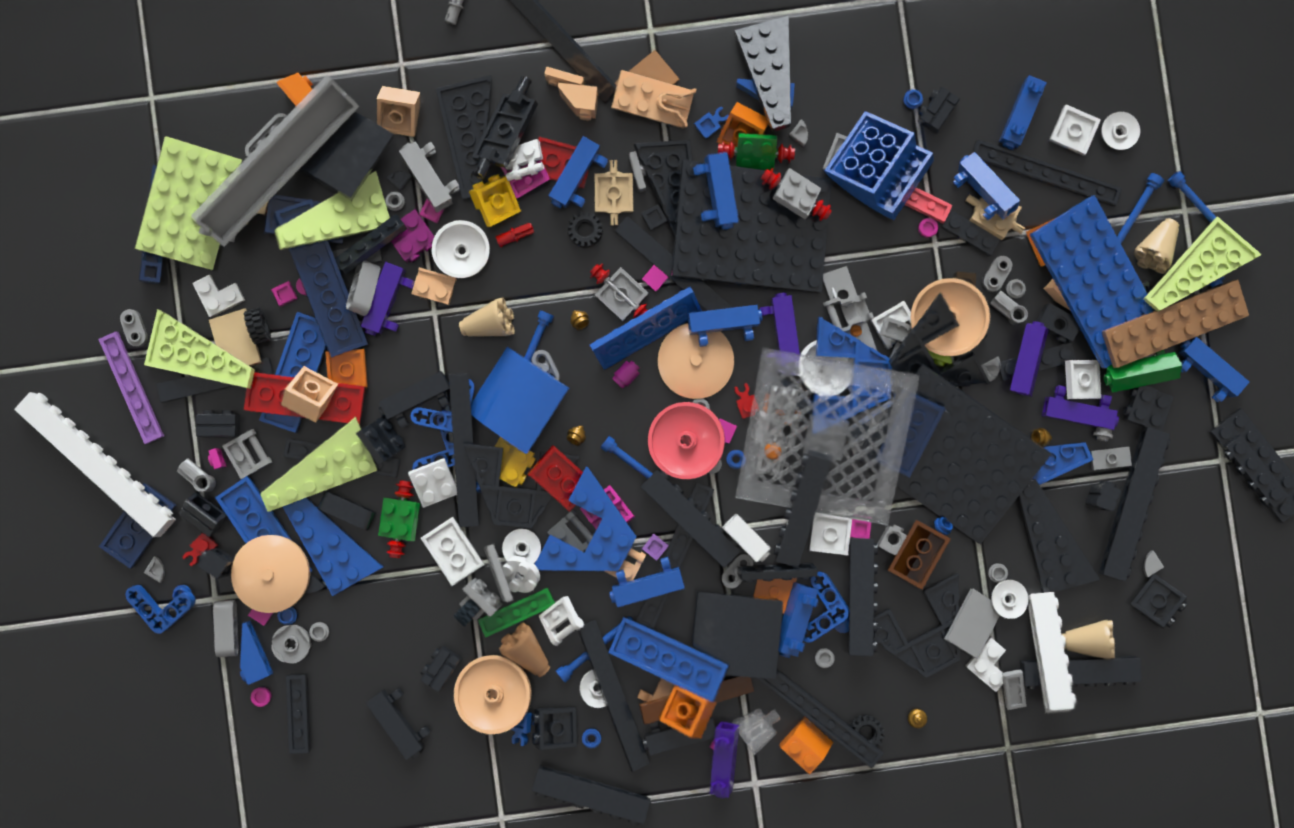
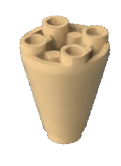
M1165 219L1135 248L1134 255L1138 260L1137 265L1143 269L1150 268L1161 274L1166 273L1171 267L1179 232L1178 222L1173 219Z
M503 297L495 299L465 317L463 321H460V331L463 336L468 337L513 335L515 331L511 320L514 319V314L511 308H507Z
M1103 620L1061 633V636L1063 635L1065 638V647L1063 648L1067 649V651L1103 659L1115 658L1112 621Z

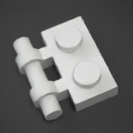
M537 139L517 146L506 168L507 170L513 169L512 172L506 174L508 181L514 179L517 181L522 179L523 176L538 174V171L544 170L542 162L536 164V161L543 159L540 142ZM529 164L528 167L520 168V166Z

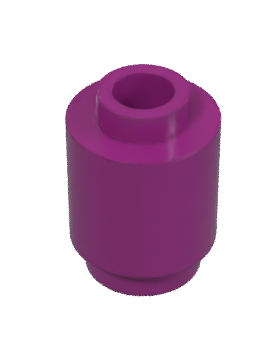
M632 360L630 363L625 361L614 373L615 376L612 379L623 389L625 386L628 387L640 374L638 372L640 368Z

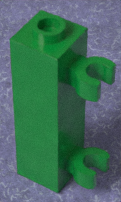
M1161 350L1156 352L1153 357L1138 359L1118 368H1113L1111 364L1107 367L1104 382L1106 386L1109 385L1113 393L1180 379L1182 364L1175 352L1165 354V351Z

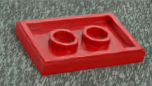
M539 137L538 141L540 142L543 156L541 161L550 180L557 182L576 146ZM589 170L578 188H585Z
M553 445L527 474L570 512L576 505L568 500L583 472Z

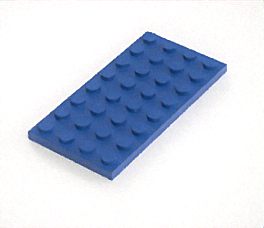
M1094 195L1031 233L1030 237L1101 368H1107L1112 362L1102 331L1155 310L1143 300L1147 292Z

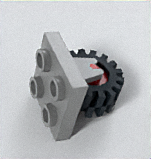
M474 578L463 588L468 596L459 604L461 608L453 617L465 627L472 619L476 621L484 612L491 617L503 604L500 602L501 599L497 594L491 593L487 589L485 582Z

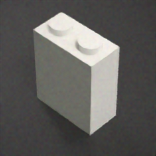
M737 514L722 526L756 562L758 560L763 561L770 554L768 552L770 547Z

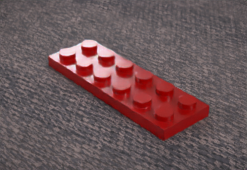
M254 372L251 388L246 389L244 410L306 418L281 405L285 389L295 377ZM337 383L338 387L319 420L349 423L356 417L360 425L365 386Z

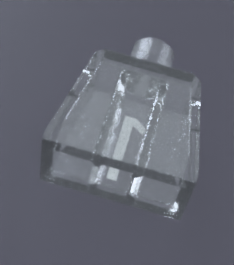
M759 708L733 720L732 723L739 725V734L755 755L776 735L772 725L781 718L775 709L765 715Z

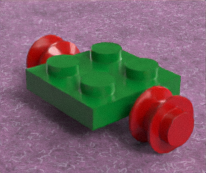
M739 133L737 147H735L732 141L727 145L722 140V144H718V154L727 152L731 160L735 153L737 155L736 167L770 170L773 168L774 171L775 157L777 158L778 155L780 163H782L783 159H787L788 163H790L791 160H794L795 148H792L791 144L788 148H784L783 144H781L776 149L777 135Z
M400 480L399 484H395L399 487V490L394 492V494L401 498H383L378 536L393 538V540L387 543L390 546V550L386 551V553H389V557L401 558V555H405L401 551L406 545L401 542V539L415 541L420 503L405 499L413 496L410 493V489L414 488V486H411L409 481Z

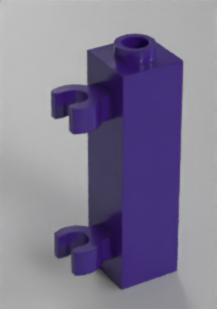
M385 262L376 285L370 310L364 316L361 327L365 328V333L373 336L376 333L382 335L384 327L395 332L397 331L399 325L387 319L400 286L403 285L413 289L415 283L413 280L404 277L405 269Z
M778 293L771 299L772 306L760 307L759 309L762 311V316L773 314L778 352L765 354L766 362L779 360L780 367L798 365L800 352L792 296H787L786 293Z
M1033 321L1032 324H1026L1010 387L1012 393L1032 397L1048 334V329L1044 326V323Z
M1058 385L1055 387L1054 398L1046 397L1044 400L1042 417L1114 430V427L1118 425V411L1109 409L1112 396L1101 395L1099 407L1064 400L1067 387Z
M722 721L716 727L710 794L719 798H726L730 796L734 786L739 725Z

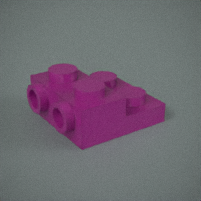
M415 209L401 218L408 229L391 241L406 263L416 261L420 257L419 254L424 250L426 252L430 251L435 237Z

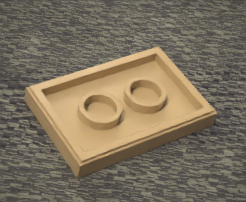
M246 308L210 319L209 323L218 347L250 367L262 363L258 346L252 342L245 325L244 311H247Z

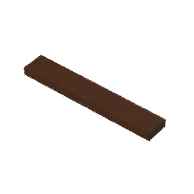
M732 676L723 679L715 702L718 703L754 692L751 677ZM670 695L639 704L644 724L660 720Z

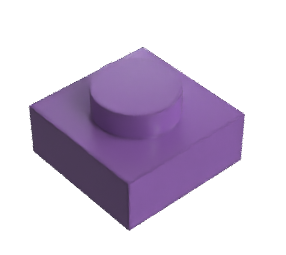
M653 534L642 549L657 561L669 545Z

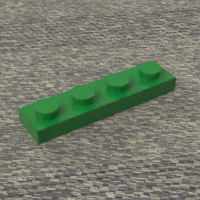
M547 587L496 611L491 617L487 615L478 619V623L486 638L547 610L555 604V601Z

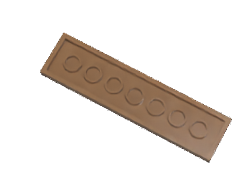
M1232 280L1173 303L1159 312L1155 310L1102 331L1113 368H1118L1249 316L1239 281Z

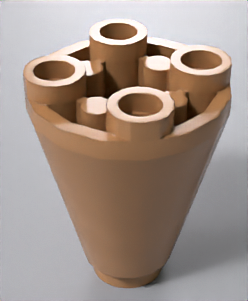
M523 622L517 626L513 634H507L502 638L501 642L503 644L499 648L500 653L533 675L542 677L550 669L549 662L532 629Z

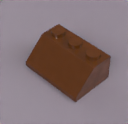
M916 520L888 571L922 590L948 545L950 538Z

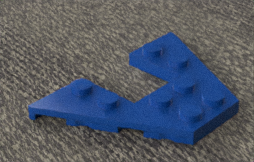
M818 317L816 356L853 358L851 396H813V434L890 399L892 367L889 363V357L867 346L859 339L847 334L822 317Z
M586 466L568 501L602 518L585 552L550 534L534 564L538 570L619 571L637 537Z

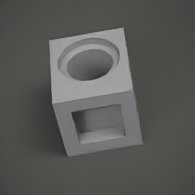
M895 524L893 527L887 525L878 541V547L896 556L907 537L903 533L904 529ZM892 533L897 536V541L894 544L888 542V537Z

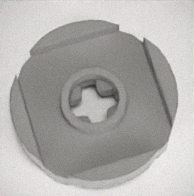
M297 624L285 625L279 628L273 635L271 645L275 657L287 663H297L303 660L312 647L309 633ZM288 639L295 640L296 647L294 649L293 647H287Z

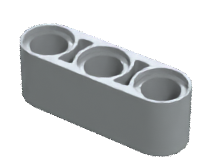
M365 260L356 267L346 303L347 310L362 316L368 314L380 274V266Z
M215 601L213 605L216 657L237 656L239 644L236 601Z

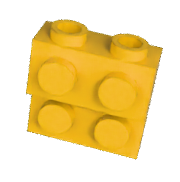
M499 174L489 177L488 183L479 182L474 184L473 190L469 191L475 208L480 209L487 227H491L521 212L510 182L506 176L499 177Z
M500 437L495 447H503L500 479L514 487L522 486L527 477L524 473L527 468H532L536 460L533 457L535 453L529 451L528 454H525Z

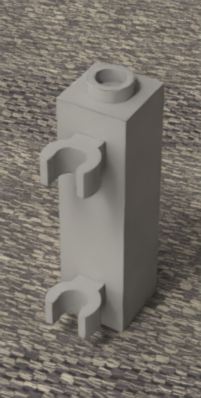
M416 141L412 144H405L399 151L400 156L435 212L438 213L453 204L450 195L460 190L459 184L456 180H453L444 187L426 159V157L436 153L432 142L426 144L422 149L419 148Z

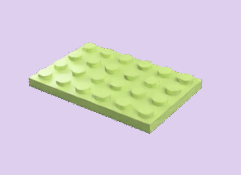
M165 136L135 249L213 270L220 243L211 236L200 234V226L193 220L191 215L237 169L242 160Z

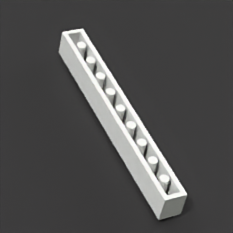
M29 392L14 410L153 537H161L176 520L172 516L173 513L167 507L159 505L157 503L159 500L154 495L147 494L144 491L145 487L138 481L134 482L130 478L131 474L123 468L120 469L116 465L115 459L102 453L103 449L98 444L90 442L88 440L89 436L82 430L78 431L74 427L76 424L72 420L64 418L59 408L54 405L51 406L47 402L48 398L41 393Z

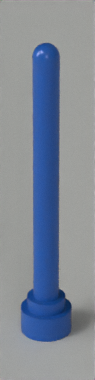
M1180 171L1176 172L1168 179L1170 185L1176 188L1179 187L1211 223L1216 216L1185 183V176Z
M1155 173L1149 175L1146 184L1147 188L1117 235L1121 244L1153 191L1160 188L1163 184L1164 179Z
M541 310L537 316L539 324L525 355V358L529 361L532 360L546 325L548 326L549 322L551 323L554 318L553 315Z
M611 436L600 447L605 452H613L647 479L653 474L617 447L615 439Z
M620 624L602 637L605 645L615 638ZM586 651L568 666H561L556 670L565 683L571 679L572 672L588 660Z

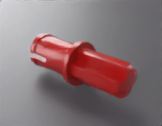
M531 223L524 224L515 229L512 227L510 231L497 235L496 240L499 246L502 247L513 241L518 242V239L534 233V229Z

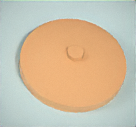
M946 278L934 281L921 290L912 305L910 317L912 329L937 295L941 293L959 326L927 343L925 347L929 351L943 356L964 354L975 348L987 332L990 320L987 301L974 285L964 280Z
M688 323L675 328L666 336L658 353V369L662 380L670 390L685 398L703 399L716 394L726 385L733 372L734 354L730 342L721 331L707 333L708 345L699 347L698 334H689Z
M278 535L257 537L246 543L235 556L231 569L232 585L239 599L251 609L264 613L280 612L296 604L306 592L310 580L309 562L303 550L286 537Z
M499 655L483 656L470 662L459 674L454 688V702L458 714L469 727L485 734H498L512 729L525 717L531 703V685L524 670L510 659Z

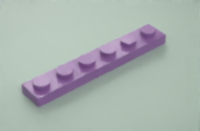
M113 332L98 339L144 444H149L164 437L119 332Z

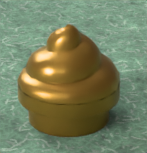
M574 310L570 323L577 330L584 329L589 325V316L584 311Z
M577 426L569 429L567 440L576 446L584 443L586 439L584 427Z
M1039 428L1033 431L1031 439L1045 447L1052 440V436L1046 429Z
M913 709L908 714V722L914 728H922L927 723V715L921 709Z

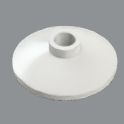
M1116 112L1108 116L1103 122L1101 129L1102 137L1111 148L1125 150L1137 142L1140 136V126L1136 118L1131 114ZM1116 129L1121 131V135L1116 134Z
M517 529L506 536L502 551L507 561L511 557L521 556L526 558L525 561L531 564L538 559L541 552V544L538 537L532 531ZM520 544H524L526 546L525 551L519 550Z
M1004 580L998 583L991 596L993 608L1004 618L1012 619L1021 616L1028 606V594L1025 587L1015 580ZM1006 596L1009 597L1008 603L1005 601Z
M590 670L581 680V697L591 707H605L606 704L600 688L597 691L593 689L594 685H598L593 670Z

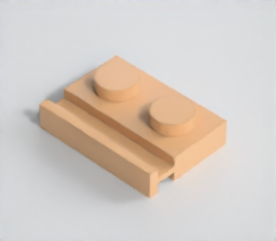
M546 67L544 75L548 84L558 87V83L584 86L583 77Z
M419 267L411 294L449 305L456 278Z

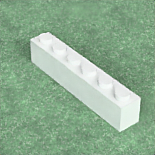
M1054 592L1030 594L1028 596V610L1046 713L1070 711L1074 709L1076 704L1075 695L1071 693L1070 688L1072 686V677L1067 671L1069 660L1068 656L1064 654L1065 638L1063 635L1061 636L1062 620L1057 614L1059 603L1058 599L1054 597Z

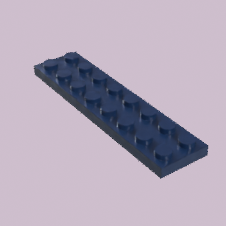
M312 199L280 209L274 213L281 227L315 206ZM328 240L288 248L330 357L332 358L367 345V340L356 313L346 309L349 294Z

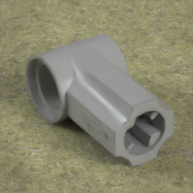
M1002 291L990 302V305L1004 315L1013 325L1021 324L1028 317L1027 309L1019 306ZM1014 311H1019L1021 313V320H1017L1014 318Z
M189 458L179 465L177 472L188 480L195 490L210 492L215 488V478L205 473ZM204 478L207 480L205 488L202 487V480Z

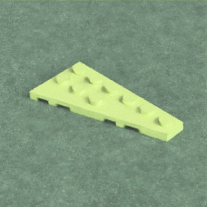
M375 171L368 175L352 201L337 193L277 228L275 234L280 250L370 232L387 221L390 217L377 172Z
M1216 217L1143 300L1159 312L1262 254L1219 217Z
M157 309L144 365L251 388L255 369L162 310Z
M356 417L261 492V498L268 512L377 471L372 455L356 434L361 430Z

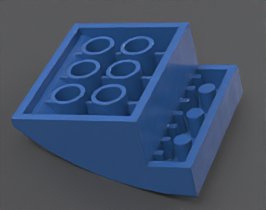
M865 111L824 171L839 186L859 201L882 215L895 220L933 163L934 157L932 152L916 145L915 133Z
M507 346L473 399L471 415L507 442L528 454L570 388Z

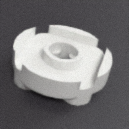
M521 556L511 557L502 567L510 591L528 593L537 586L540 580V573L533 563L529 564L525 561L526 558Z

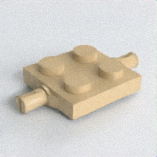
M610 160L609 172L595 174V213L610 214V225L614 226L615 218V226H617L618 214L633 212V173L617 171L618 160H614V167L613 160Z
M968 195L965 201L975 206L974 213L969 221L1000 240L1005 238L1010 229H1013L1020 235L1023 233L1025 227L1016 223L1017 215L1022 207L1018 206L1016 211L1003 220L997 213L990 220H987L983 216L985 213L984 209L989 206L983 198L978 200L972 195Z

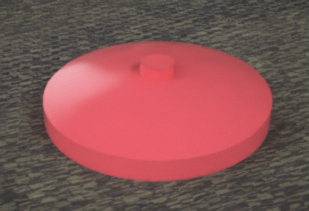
M681 402L668 406L655 417L648 433V447L653 461L666 474L679 479H694L707 474L718 464L725 448V434L721 422L711 410L697 403Z

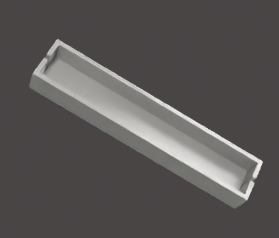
M326 75L191 215L193 220L207 233L209 232L222 246H225L350 117L359 105Z

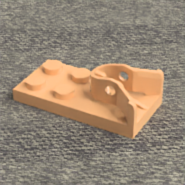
M621 70L611 108L684 129L688 126L687 118L693 95L697 89L689 90Z

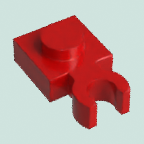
M747 383L744 384V392H740L737 386L734 387L735 393L741 398L736 403L742 419L760 413L755 395H748L749 386Z
M202 533L190 545L193 550L186 552L182 558L186 559L191 555L193 561L189 565L194 566L198 563L199 556L205 550L215 549L218 544L211 537Z

